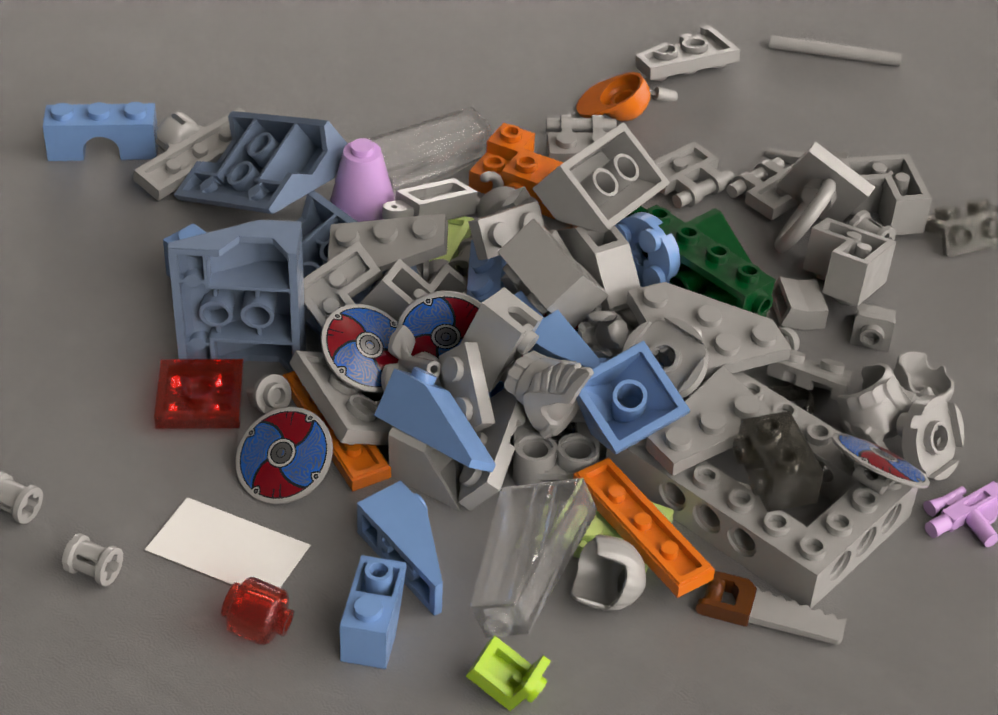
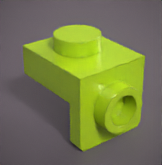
M494 636L486 643L466 674V677L511 711L524 699L531 703L540 694L547 683V679L542 675L551 660L542 655L533 664H530L503 641Z

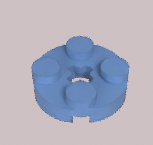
M646 212L634 213L615 225L630 244L641 287L662 282L670 283V279L677 275L680 267V253L672 233L666 235L658 226L663 222L656 216ZM642 250L648 253V258L644 256Z

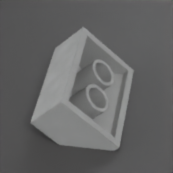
M623 122L562 163L532 189L556 220L605 233L667 187L670 182Z

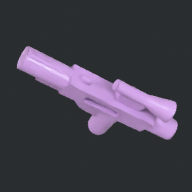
M992 481L966 497L963 496L966 493V489L960 486L943 497L924 502V510L931 517H934L945 507L941 515L925 524V530L930 537L936 538L948 530L953 532L967 524L985 547H991L998 542V534L991 526L998 517V482Z

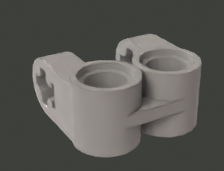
M526 417L525 423L518 426L513 434L512 445L516 447L513 453V480L520 489L528 492H542L549 489L554 484V481H556L563 490L581 493L573 485V474L599 462L600 443L591 435L585 422H575V433L563 436L558 441V444L551 437L544 439L539 432H535V428L530 423L528 417Z

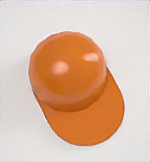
M624 73L601 81L589 88L578 100L576 110L584 118H591V115L607 114L610 118L617 121H631L639 117L647 108L650 101V88L639 73Z

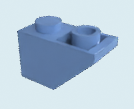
M361 555L340 623L341 662L382 669L387 668L397 632L406 574V562Z

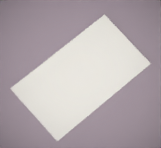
M187 497L145 550L272 600L311 545Z

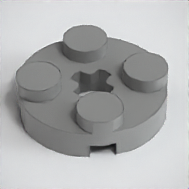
M664 317L665 320H658L654 323L650 320L639 325L627 338L622 352L642 341H645L655 357L659 353L666 355L669 351L674 352L672 357L674 363L670 367H664L663 370L682 398L696 390L705 377L709 363L708 352L697 330L684 320L674 317Z
M938 395L919 397L911 405L908 413L903 412L899 415L896 425L897 433L902 437L904 459L919 469L929 480H943L954 472L959 460L953 459L956 447H963L964 424L959 408L955 403H947L945 400L947 397Z

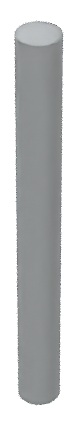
M771 35L769 48L893 66H900L902 53Z

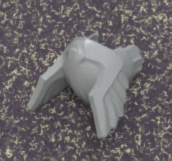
M532 350L518 358L509 369L504 388L524 405L525 412L532 426L539 431V434L544 439L557 436L569 423H586L576 398L594 372L591 367H581L579 362L550 358Z
M876 363L862 368L863 382L861 392L838 396L837 402L840 407L841 417L839 423L848 435L864 439L888 450L883 440L898 435L896 425L899 415L903 412L908 413L911 405L919 397L916 396V393L907 391L904 387L900 386L893 370L888 364Z

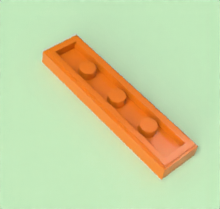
M295 371L282 375L290 384L291 398L296 406L313 412L328 427L333 442L332 461L352 492L391 478V467L376 445H349L341 443L323 414L318 410L317 405L306 388L300 382Z
M609 457L573 474V485L614 530L635 547L647 566L677 598L714 579L715 569Z

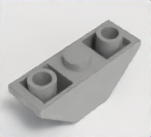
M575 225L558 229L557 232L573 259L581 264L609 295L601 303L602 307L607 311L613 312L630 308L626 302L628 290L640 288L641 286L630 244L614 225L605 233Z

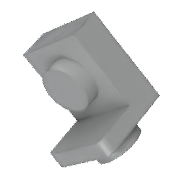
M862 303L858 305L850 344L889 352L896 322V310Z

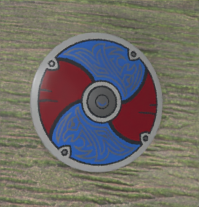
M456 291L431 292L415 299L404 309L399 317L397 327L405 325L412 331L415 338L412 356L425 351L439 359L440 355L460 345L482 303L467 294Z
M350 304L335 310L327 318L321 331V349L328 366L337 377L355 389L369 393H383L381 384L383 368L385 365L398 363L399 360L388 351L390 337L396 330L398 322L386 312L365 304Z
M299 407L279 408L261 416L248 428L238 446L236 471L241 485L252 497L268 504H287L305 497L321 483L330 467L333 455V442L330 431L316 414Z
M836 433L832 437L833 443L843 453L855 460V470L852 477L879 494H883L888 486H892L895 482L916 488H927L930 484L929 479L915 466L874 443L843 433ZM870 470L882 476H880L878 479H875L871 475Z

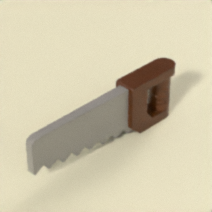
M715 571L714 579L707 584L704 597L700 598L696 605V611L702 616L745 627L748 626V623L832 644H840L842 642L847 621L846 618L837 620L834 614L824 615L821 609L811 610L809 605L799 606L795 600L786 601L783 596L773 597L770 591L761 592L759 587L755 586L750 579ZM724 591L732 593L736 599L735 605L721 602Z

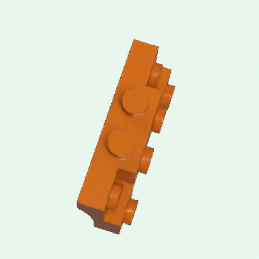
M503 123L487 140L486 153L469 171V187L483 194L491 191L493 187L492 181L482 182L480 175L487 171H494L501 176L504 186L514 189L525 186L530 196L538 200L541 214L555 219L532 188L564 162L533 152L535 133L521 129L516 125Z

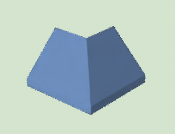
M645 341L593 368L594 374L576 398L591 435L615 455L690 413L689 407Z

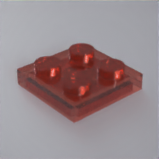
M161 359L154 413L155 429L240 428L244 381L243 359Z

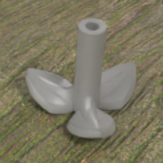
M405 325L397 327L390 337L388 351L399 360L398 363L384 366L381 375L383 391H385L394 369L412 372L413 367H417L437 377L441 374V364L434 361L438 359L434 355L425 351L414 356L411 355L415 345V338L412 331Z

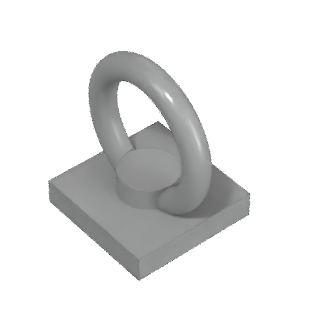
M815 141L782 176L777 184L779 188L798 201L800 205L778 234L774 243L775 250L779 253L789 251L805 235L817 218L824 220L828 217L843 222L870 196L875 187Z

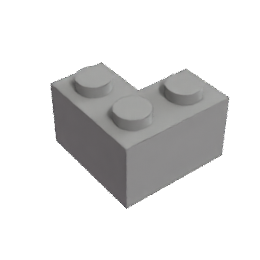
M909 154L839 158L840 161L875 187L870 196L850 215H856L861 210H866L869 213H878L884 227L891 226L896 230V235L924 233L932 197Z
M826 217L812 227L803 269L814 273L817 278L825 281L823 294L834 297V300L842 305L858 306L886 283L896 241Z
M534 218L498 251L499 255L507 263L502 268L504 272L518 286L524 283L531 291L527 298L532 305L543 315L545 313L549 315L559 310L573 328L609 296L592 275L574 260L553 235Z
M399 258L383 277L377 281L360 304L376 307L389 314L398 322L404 309L415 299L436 291H456L466 294L468 281L449 264L445 263L426 282Z

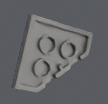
M667 282L628 290L626 302L640 325L650 320L654 323L658 320H665L664 317H674L700 328L702 332L701 338L709 355V363L703 381L708 380L723 365L731 373H736L789 359L791 346L772 319ZM669 351L666 355L658 354L665 367H670L674 363L672 359L674 352Z

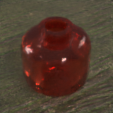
M248 577L241 584L235 582L231 586L223 602L221 616L226 618V627L232 634L259 645H266L277 634L282 637L286 635L294 617V610L288 608L289 594L285 589L256 577Z

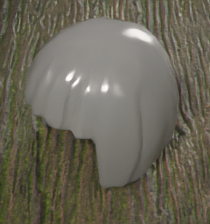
M596 535L594 539L584 546L580 553L578 571L572 583V599L589 607L602 610H621L634 603L641 596L646 586L645 564L639 552L632 544L621 538L609 535Z

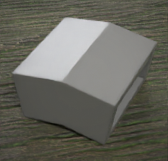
M779 276L773 288L772 304L780 326L799 330L825 329L829 310L817 279L794 280Z

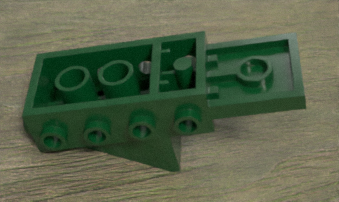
M657 204L648 209L640 206L628 215L630 216L637 212L650 213L663 222L658 226L666 235L672 233L680 253V267L677 275L670 279L669 284L766 317L773 303L772 292L776 279L752 264L720 210L714 208L686 223L672 215L669 210ZM642 250L644 256L648 258V253Z

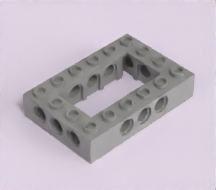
M742 371L732 374L777 415L773 429L742 444L761 455V460L767 464L772 462L796 478L795 481L800 485L805 483L830 499L832 506L808 527L707 461H703L672 476L646 450L647 437L617 455L607 448L606 458L609 457L651 502L673 509V519L792 600H795L798 604L809 605L811 609L910 517L918 490L916 487L895 482L892 486H888L883 494H879L854 479L852 475L855 470V460L843 453L832 441L833 435L841 432ZM707 380L702 381L701 384L697 387V389ZM694 390L688 396L683 397V400L686 401L696 390ZM870 470L871 475L875 479H878L880 476H882Z

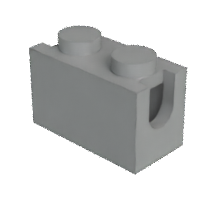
M505 287L482 302L460 343L478 342L488 392H491L499 381L505 383L509 369L515 364L516 360L533 348L539 338L535 331L543 319L541 315Z

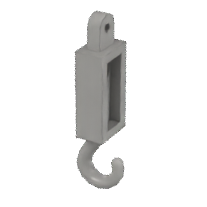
M487 171L480 175L482 182L492 181V190L504 187L503 179L496 172ZM455 178L396 190L395 201L383 204L382 218L393 219L446 214L447 220L475 214V209H477L481 198L477 197L478 191Z

